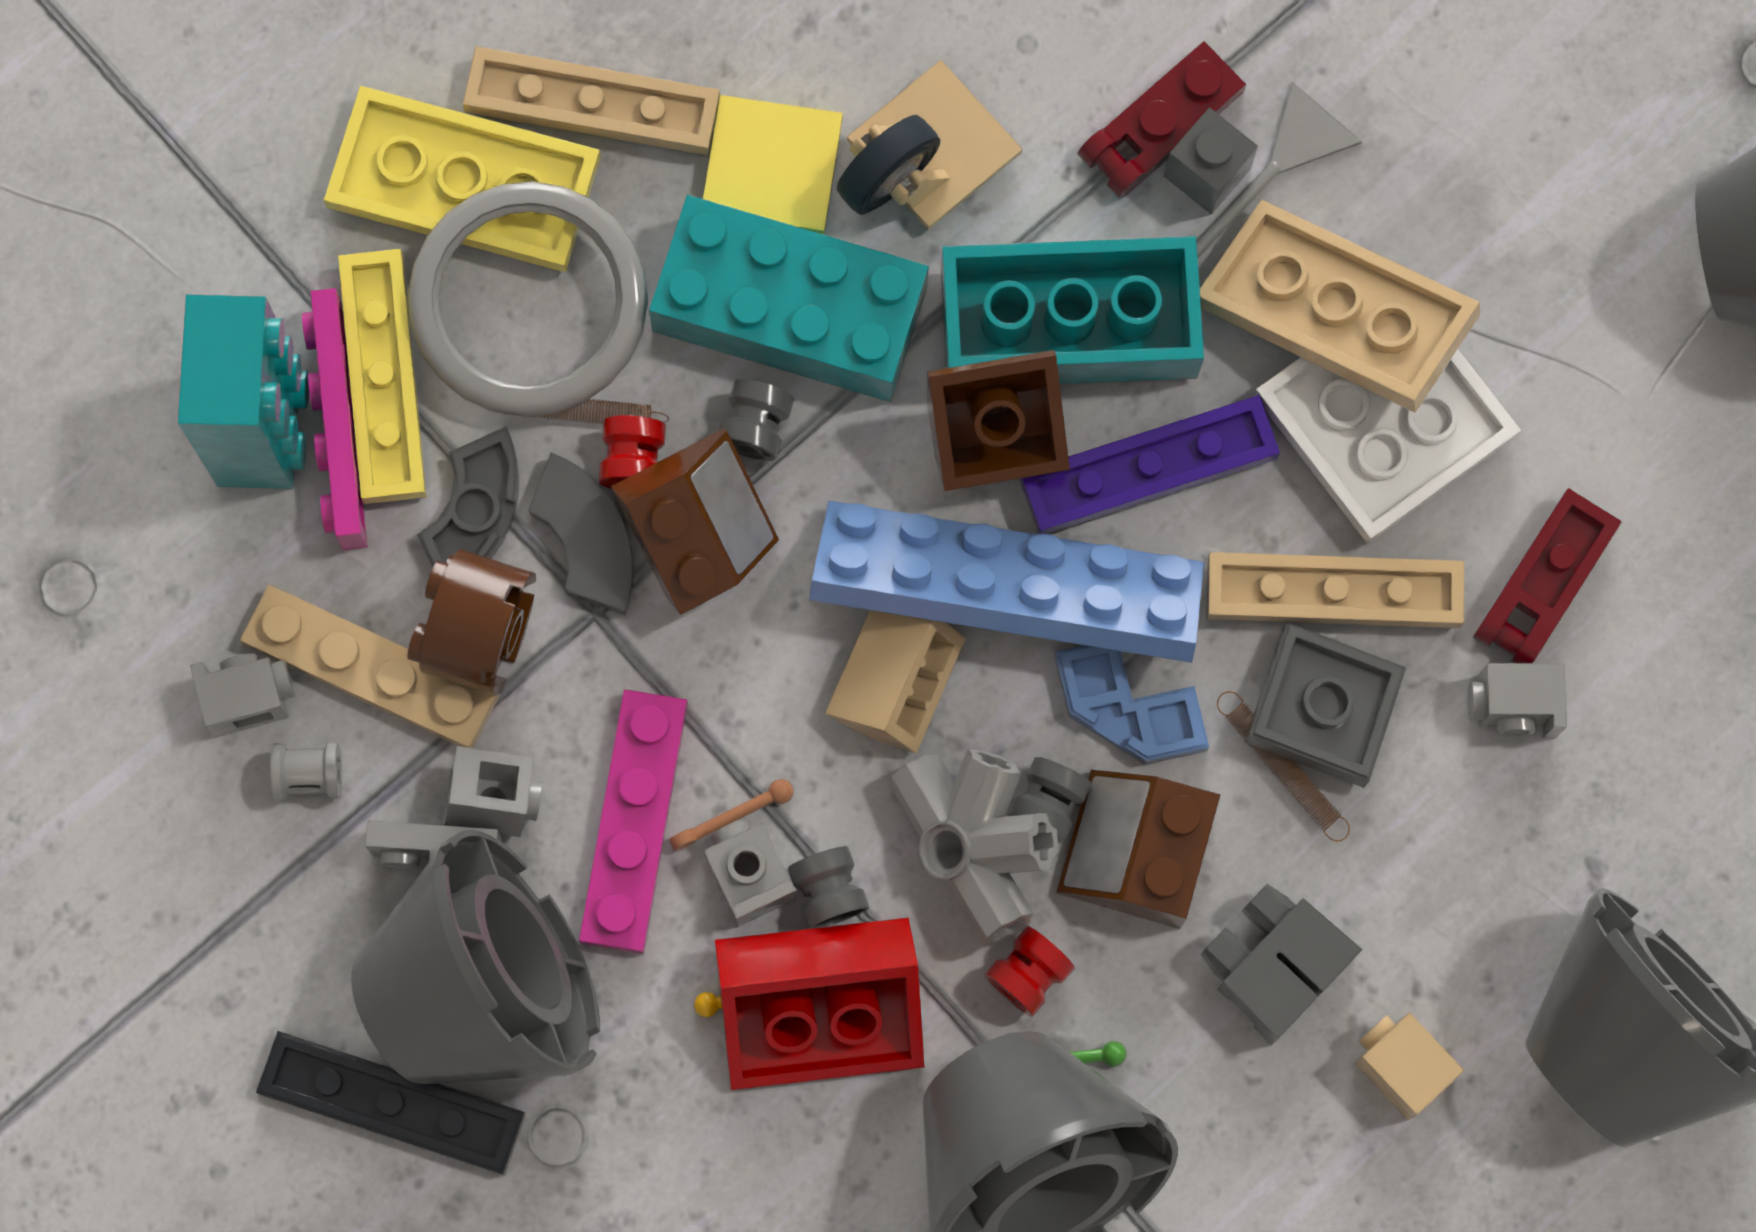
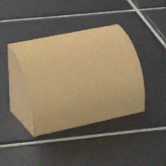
M869 610L825 714L863 735L917 754L966 638L946 622Z

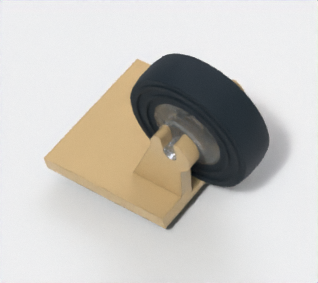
M940 60L847 136V141L851 144L850 151L855 155V159L840 177L837 191L850 208L860 215L867 214L881 207L893 198L900 206L905 204L929 231L1022 154L1023 149L945 63Z

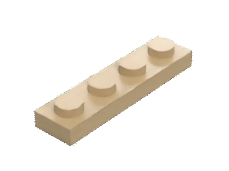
M475 46L463 107L466 113L709 156L720 89Z
M1210 552L1207 557L1206 619L1461 628L1464 624V561Z
M268 584L240 639L243 646L277 662L285 660L288 667L457 746L474 748L500 696L499 694L495 696L420 671L418 662L407 659V648Z

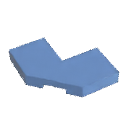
M1084 645L1055 652V661L1067 712L1071 719L1145 765L1208 751L1209 744L1195 686L1132 699L1121 651Z

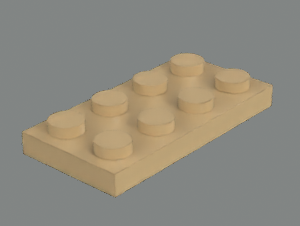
M1262 199L1200 288L1201 309L1415 413L1480 316V302Z

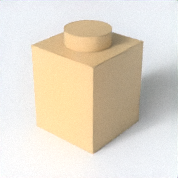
M1410 1012L1396 1024L1386 1015L1358 1041L1367 1051L1355 1064L1407 1120L1417 1116L1464 1072L1463 1068Z

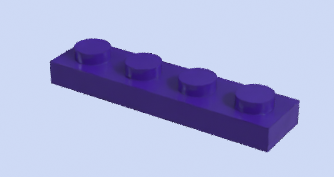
M1257 395L1069 456L1070 470L1020 478V482L1038 534H1048L1276 460L1280 455V451L1260 396Z

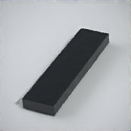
M277 1031L256 1090L258 1095L503 1176L506 1175L526 1116L524 1111L442 1084L422 1085L413 1083L402 1077L393 1068L281 1031Z

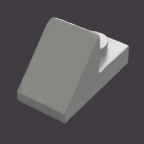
M367 820L365 847L372 856H381L380 865L399 869L419 868L420 859L430 861L447 839L462 831L476 830L491 835L503 842V839L497 829Z

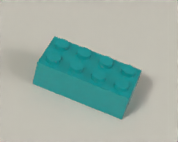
M687 194L649 308L652 332L892 402L927 290L929 266Z
M1196 236L943 246L941 286L946 368L1054 350L1057 358L1060 384L1198 378L1204 360Z
M186 294L178 425L217 487L293 489L294 470H304L306 463L305 432H298L297 416L298 409L308 408L309 386L308 371H302L300 354L293 353L292 337L285 336L283 318H276L266 296Z

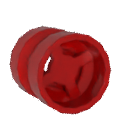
M618 415L604 419L602 440L608 446L607 458L600 463L599 484L612 489L611 486L657 463L658 450L665 445L666 424L657 419L633 415Z
M1027 926L1013 940L1014 950L1006 959L996 960L984 973V976L1010 1003L1024 1014L1033 1017L1045 1004L1046 991L1053 984L1063 983L1074 971L1075 967L1051 941L1034 928Z

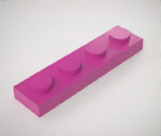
M336 288L311 291L312 312L302 313V326L306 349L317 350L319 372L308 373V386L313 411L323 410L325 433L314 434L319 472L329 471L331 494L320 496L323 527L325 533L335 532V537L342 550L368 548L364 503L360 492L343 304Z
M626 689L623 691L580 932V944L644 954L688 707L687 699Z

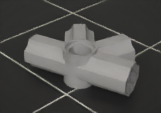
M968 749L957 778L954 781L939 754H925L913 762L906 763L891 776L893 780L889 787L921 839L919 843V857L925 870L931 876L946 881L984 946L997 945L1003 940L1017 935L1031 923V917L1034 915L1010 873L1052 869L1053 859L1059 852L1057 829L1049 822L1047 813L1005 816L1022 774L1017 769V764L1002 756L987 753L980 749ZM960 840H961V843H962V846H963V855H962V858H961V856H960V854H959V842H960Z

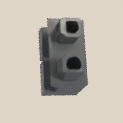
M1266 884L1241 911L1267 935L1260 944L1251 951L1225 927L1200 955L1213 973L1223 982L1217 990L1238 1006L1255 1024L1254 1028L1272 1046L1363 949L1304 898L1295 905L1286 895Z

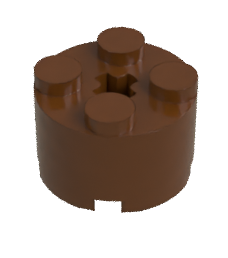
M462 549L458 550L454 556L450 555L446 563L437 561L432 568L425 591V598L434 600L427 624L420 622L417 624L410 640L407 659L418 662L420 671L495 696L498 695L503 689L507 678L497 676L496 673L502 660L512 663L516 661L526 633L535 594L523 591V588L536 582V573Z

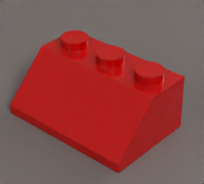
M909 917L715 940L731 1090L925 1068L919 969Z

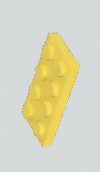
M360 85L324 197V203L326 208L428 235L448 211L471 195L501 184L534 181L564 186L589 197L601 155L599 149ZM534 212L508 214L486 222L469 234L461 244L566 272L579 228L553 215Z

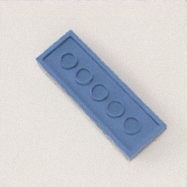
M828 501L811 581L809 600L1192 663L1197 641L1204 562L1184 559L1177 555H1160L1123 549L1110 544L1099 545L1062 539L1049 534L1037 535L995 528L987 524H970L933 518L919 513L909 514L872 508L859 503L847 504Z

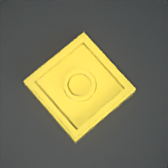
M720 95L703 199L825 235L843 113Z

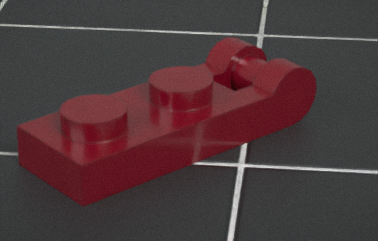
M1203 41L1111 123L1093 134L1081 146L1077 154L1090 168L1097 165L1110 179L1107 186L1120 199L1124 198L1168 160L1170 152L1209 107L1220 114L1244 93L1246 83ZM1124 141L1138 154L1136 158L1128 162L1116 150Z
M1567 488L1493 606L1479 625L1473 638L1487 647H1490L1493 642L1513 655L1511 659L1513 663L1533 664L1622 521L1570 488ZM1514 608L1519 609L1536 620L1528 634L1507 622Z

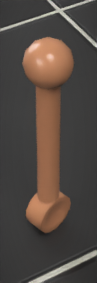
M785 779L775 780L769 786V791L694 828L686 829L671 837L669 841L675 852L685 849L697 840L773 802L778 804L787 803L793 797V786Z

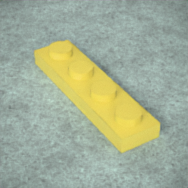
M401 249L338 255L361 499L364 504L426 498V481Z

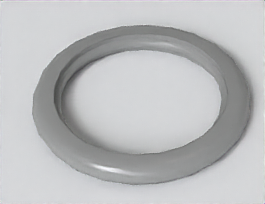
M530 181L501 184L471 195L448 211L426 236L413 264L408 302L410 324L420 352L443 383L463 399L487 410L525 417L555 414L577 406L609 386L630 361L642 336L648 296L645 270L635 244L613 215L593 199L569 188ZM526 212L556 216L576 225L591 237L607 258L614 277L616 291L613 324L603 345L589 362L569 376L550 383L535 385L501 382L481 373L463 359L448 337L441 318L440 307L443 273L453 252L464 239L486 222L508 214Z

